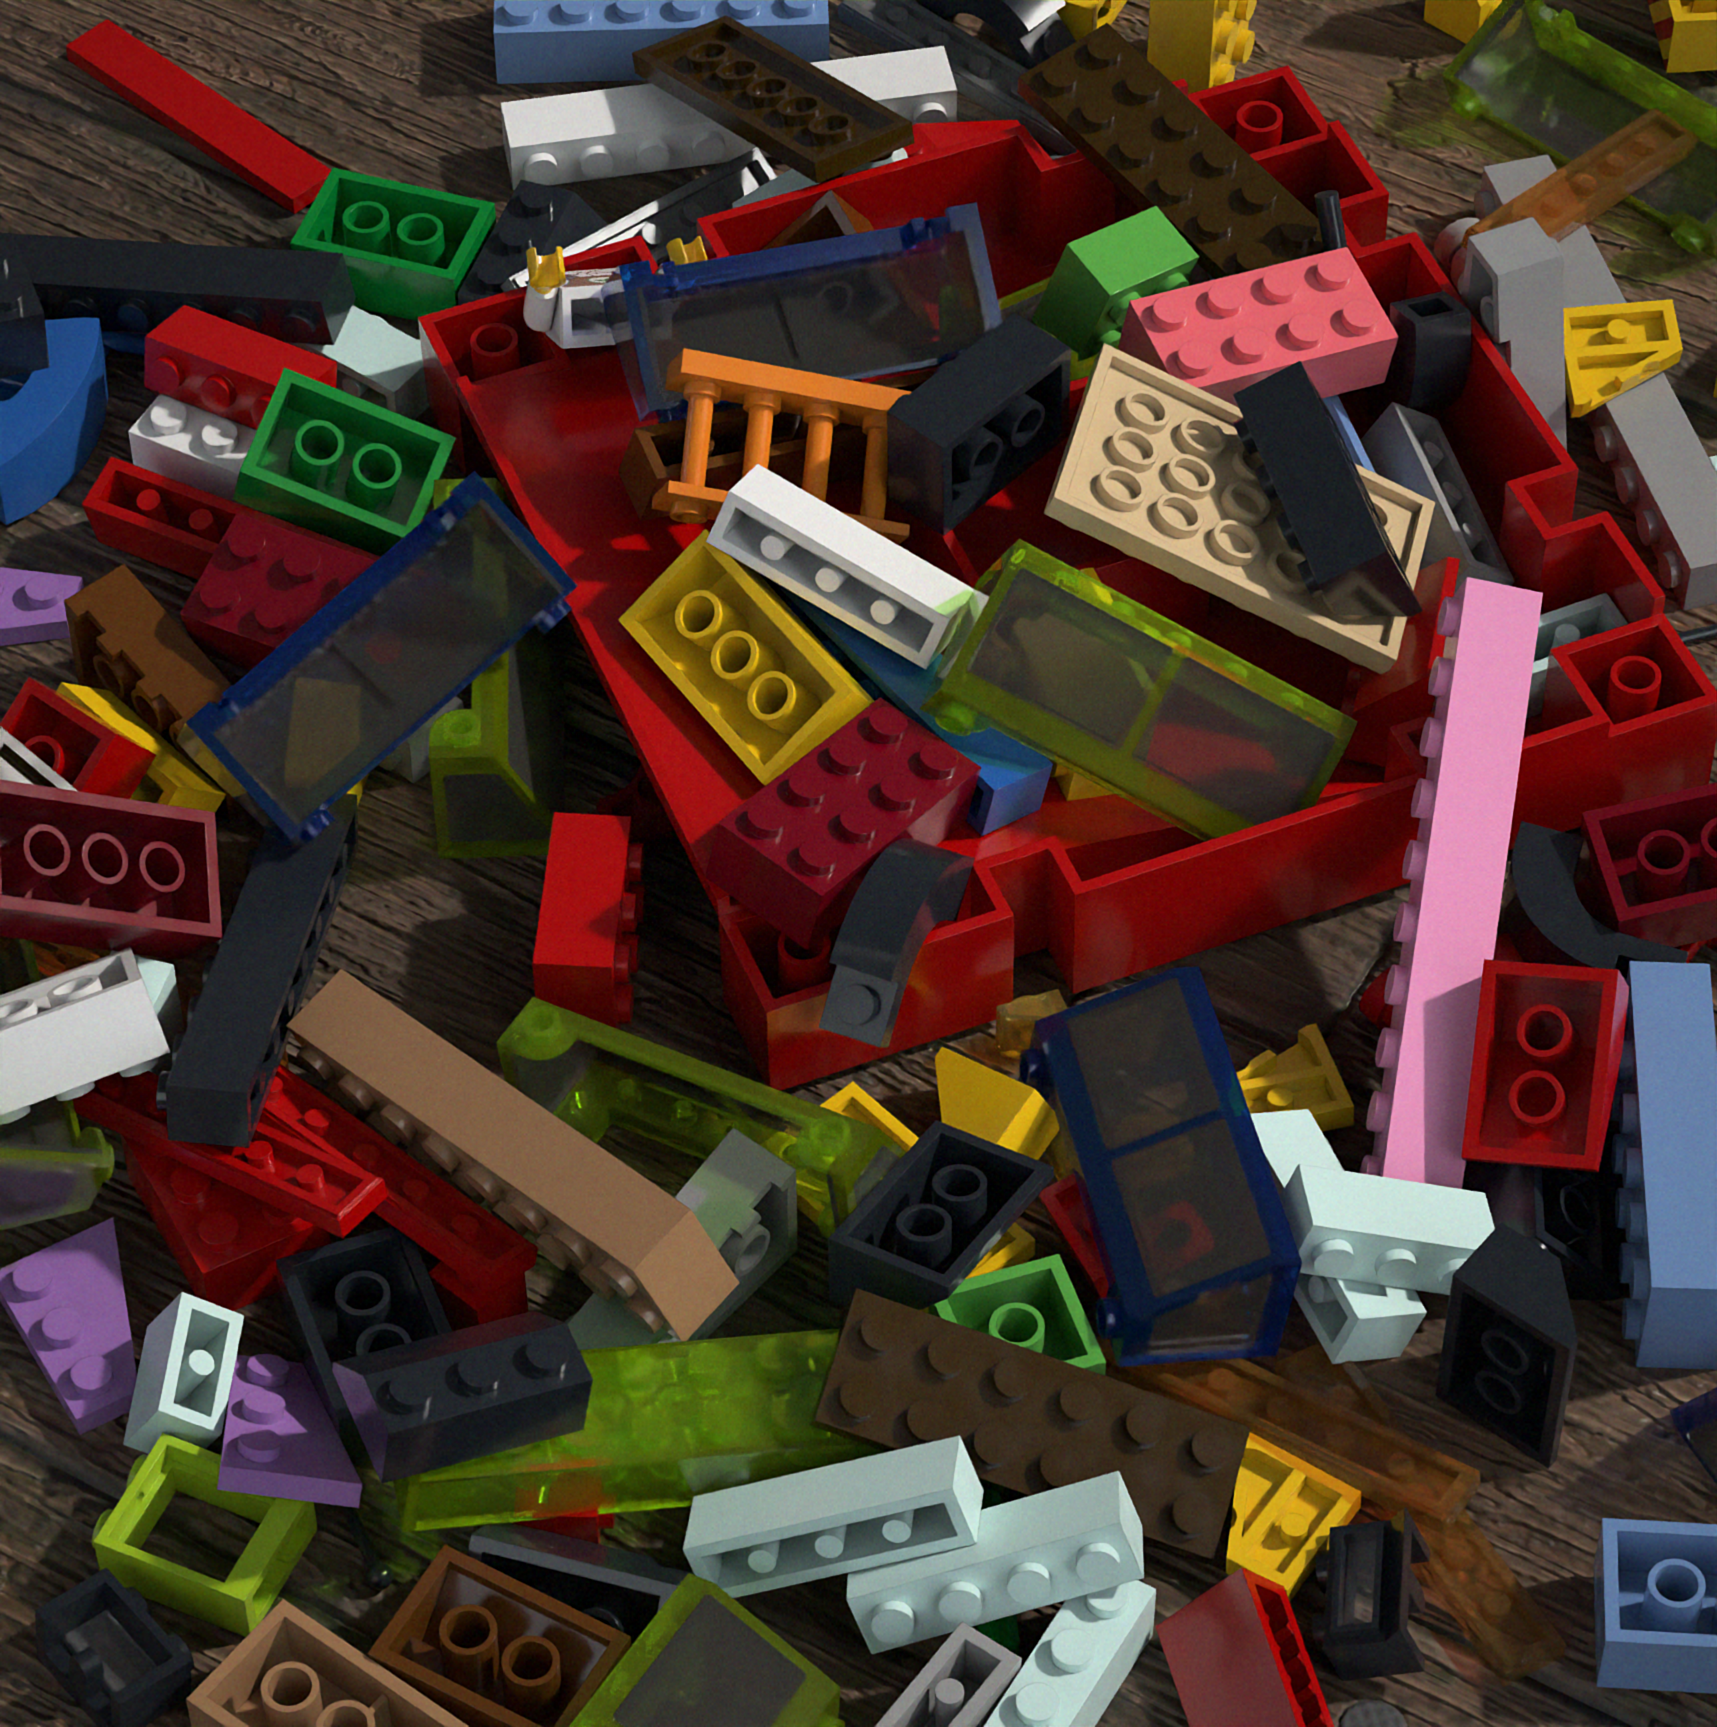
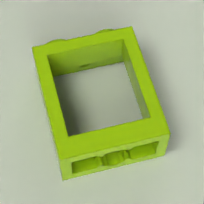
M162 1433L149 1455H141L133 1464L127 1479L126 1491L114 1510L110 1508L105 1510L96 1523L92 1535V1547L95 1548L99 1571L107 1568L125 1588L132 1586L143 1597L247 1637L264 1619L318 1529L314 1502L217 1490L221 1455ZM176 1491L261 1523L225 1582L140 1550Z

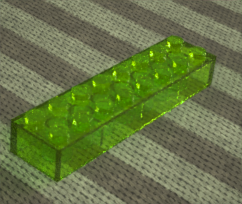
M839 1328L579 1350L593 1378L584 1430L393 1481L402 1532L552 1519L560 1515L598 1509V1514L692 1506L694 1496L885 1452L810 1426L838 1337Z

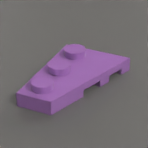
M111 1218L0 1269V1302L79 1435L130 1412L137 1379V1368L114 1220Z

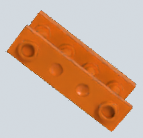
M683 348L667 366L665 390L683 393V398L689 401L680 482L669 480L653 496L651 509L670 512L671 519L682 523L700 524L705 523L707 519L716 520L729 491L705 487L713 405L723 400L743 404V409L749 413L742 478L757 464L768 469L773 416L779 414L780 411L803 416V421L808 424L802 490L823 502L826 501L833 426H837L840 423L861 426L862 432L868 435L860 515L844 514L897 545L909 537V524L884 520L888 486L887 411L891 409L898 398L910 394L911 391Z

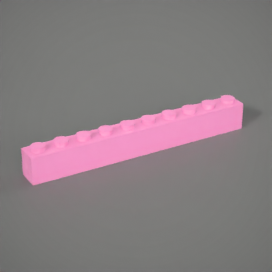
M1467 577L1453 597L1446 596L1440 608L1437 634L1446 636L1443 657H1436L1429 678L1428 693L1429 695L1437 696L1435 716L1434 718H1427L1420 741V755L1429 757L1426 779L1419 778L1411 804V816L1420 818L1417 841L1410 840L1403 861L1402 877L1411 880L1408 903L1401 902L1394 924L1393 938L1394 941L1402 942L1400 963L1399 965L1393 964L1391 966L1385 987L1384 1000L1386 1004L1393 1005L1391 1026L1390 1028L1384 1027L1382 1029L1376 1050L1375 1063L1377 1067L1384 1068L1382 1090L1381 1092L1374 1091L1368 1108L1366 1127L1368 1131L1375 1132L1372 1156L1365 1155L1359 1171L1362 1174L1462 1189L1466 1160L1461 1158L1483 963L1484 959L1493 960L1542 604L1543 593Z

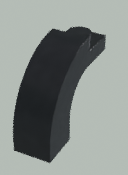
M916 0L919 5L944 20L959 13L973 15L983 20L999 33L1020 64L1028 70L1076 42L1056 12L1066 5L1064 0Z
M1445 291L1390 303V322L1399 338L1384 383L1364 388L1367 391L1368 414L1378 419L1392 402L1421 413L1437 411L1452 406L1460 397L1469 372L1471 312Z
M1521 821L1505 885L1503 908L1508 933L1524 962L1617 969L1625 981L1629 961L1686 963L1688 951L1614 931L1598 922L1587 912L1577 896L1574 884L1584 843L1583 837Z
M902 838L893 842L880 854L860 884L836 939L829 962L837 966L818 1028L878 1047L889 1046L903 994L916 956L927 935L937 923L942 920L957 921L974 863V857L908 838Z

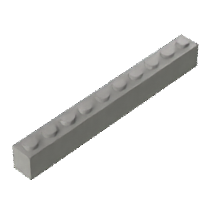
M1548 154L1483 167L1481 191L1476 192L1474 195V209L1477 219L1484 222L1489 230L1534 217L1547 236L1556 239L1564 257L1563 308L1627 303ZM1662 371L1578 418L1580 421H1587L1594 434L1595 449L1600 461L1603 463L1608 462L1615 475V485L1619 499L1623 504L1629 503L1636 516L1640 540L1645 546H1651L1658 560V570L1663 585L1667 589H1673L1683 610L1717 604V473Z

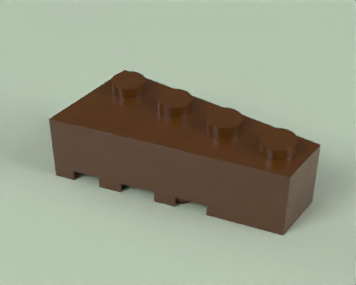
M122 564L64 600L78 685L111 691L219 787L226 795L217 811L229 822L233 821L285 787L284 775L288 746L282 734L277 728L267 724L125 564Z

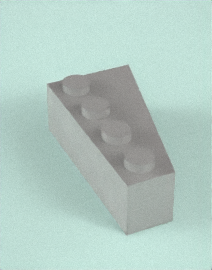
M1530 217L1468 237L1461 299L1567 451L1563 312L1564 257L1556 239L1548 237L1534 217Z
M735 1128L728 1133L674 1198L692 1210L739 1281L736 1288L684 1344L661 1327L655 1334L646 1331L625 1311L623 1307L625 1302L616 1295L609 1302H606L593 1293L582 1308L565 1321L593 1378L589 1402L619 1423L798 1250L796 1169Z

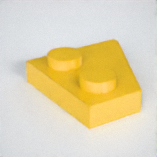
M1672 299L1563 308L1565 388L1571 418L1587 414L1680 361L1683 347Z
M1317 1024L1306 1025L1298 1030V1043L1278 1056L1268 1049L1250 1060L1248 1066L1242 1071L1230 1073L1207 1087V1107L1224 1146L1242 1114L1309 1109L1322 1132L1354 1125L1353 1102Z
M1250 1432L1235 1483L1232 1522L1226 1557V1573L1231 1575L1242 1567L1284 1586L1290 1602L1315 1569L1317 1553L1329 1550L1330 1527L1348 1525L1360 1509L1362 1492Z

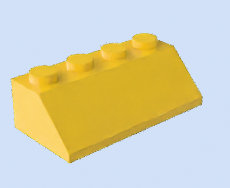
M705 529L632 604L618 621L760 782L766 786L875 701L757 571L706 542L710 531Z

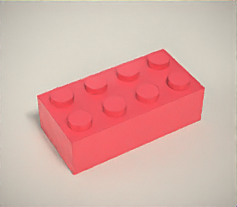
M1348 247L1130 300L1118 348L1134 358L1238 407L1233 394L1298 361L1302 362L1322 398L1384 383L1399 336Z

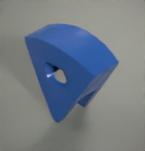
M84 317L45 320L50 368L0 378V521L5 525L33 513L57 496L86 465L98 443L105 422L108 403V373L99 318Z

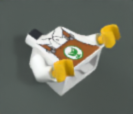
M697 236L694 241L683 245L681 238L673 239L666 245L672 266L667 267L661 277L626 268L565 272L562 247H556L555 253L545 256H538L536 248H530L526 251L529 282L523 307L524 320L532 330L545 332L548 337L563 349L671 341V317L677 311L691 287L692 278L704 274L710 267L701 236Z

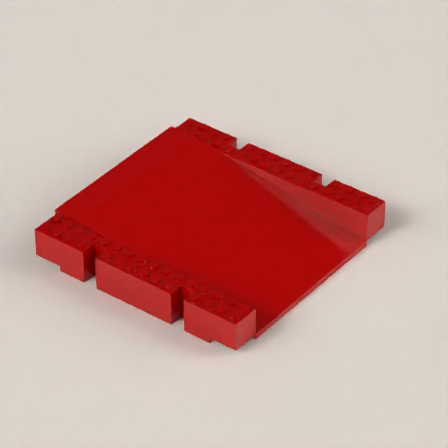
M1288 65L1188 94L1189 85L1184 78L1171 82L1316 218H1318L1314 195L1326 190L1338 191L1347 247L1389 321L1390 303L1445 291L1468 309L1416 232L1386 240L1389 192L1340 121L1336 120L1327 123ZM1023 124L698 218L697 236H701L710 267L704 274L692 278V285L677 311L736 268L745 265L829 190H832L869 220L938 332L935 338L895 372L859 378V382L868 383L938 369L945 362L953 361L975 344L982 333L988 329H994L1013 313H1017L1037 326L1032 317L1066 245L1143 211L1078 149L1076 153L1047 161ZM641 235L563 257L565 272L626 268L661 277L663 274ZM1196 262L1187 281L1189 286L1211 280L1208 273ZM527 286L418 317L427 402L442 432L456 437L452 452L465 479L469 480L496 472L718 915L723 1000L770 1094L1013 1014L1014 958L1048 948L1071 992L1075 994L1411 882V880L1402 877L1405 852L1410 840L1417 841L1420 818L1411 816V804L1419 778L1426 779L1429 758L1420 755V741L1427 718H1434L1437 701L1434 700L1432 714L1389 727L1386 767L1344 759L1349 733L1337 731L1344 694L1357 695L1355 692L1345 691L1350 660L1306 638L1296 636L1289 630L1256 614L1242 610L1234 604L1193 584L1185 583L1176 576L1136 557L1128 556L1119 549L1079 530L1072 529L1044 514L1066 448L1068 436L944 536L890 501L888 486L884 520L909 524V537L900 543L899 546L976 590L952 641L940 654L953 666L957 667L963 676L992 705L998 707L1003 715L1041 751L1042 749L1034 733L1027 731L1024 727L1020 704L1012 687H1006L1001 679L999 655L1007 647L1013 621L1081 569L1094 568L1161 699L1138 791L1067 801L1056 778L1049 777L1040 810L983 836L965 821L936 845L975 858L957 921H940L932 928L924 940L906 984L889 1046L878 1047L818 1028L837 966L829 961L843 922L806 950L705 877L718 823L764 788L765 785L760 782L618 621L632 604L705 529L711 532L716 521L707 519L705 523L688 524L675 521L670 516L640 521L618 473L634 428L687 418L689 401L683 398V393L665 390L667 366L683 349L673 327L671 341L563 349L548 337L545 332L532 330L526 324L523 307ZM1471 313V357L1464 389L1452 406L1424 414L1438 419L1515 580L1512 586L1543 593L1540 615L1607 592L1628 622L1627 625L1549 650L1542 713L1527 718L1525 721L1508 850L1514 848L1521 821L1565 832L1581 826L1582 812L1709 784L1717 740V690L1664 615L1666 595L1609 512L1604 511L1572 522L1579 469ZM1094 362L1076 370H1073L1070 366L1069 435ZM1364 388L1338 394L1359 440L1377 421L1376 418L1368 414L1367 391ZM863 476L827 483L825 503L840 512L860 515Z

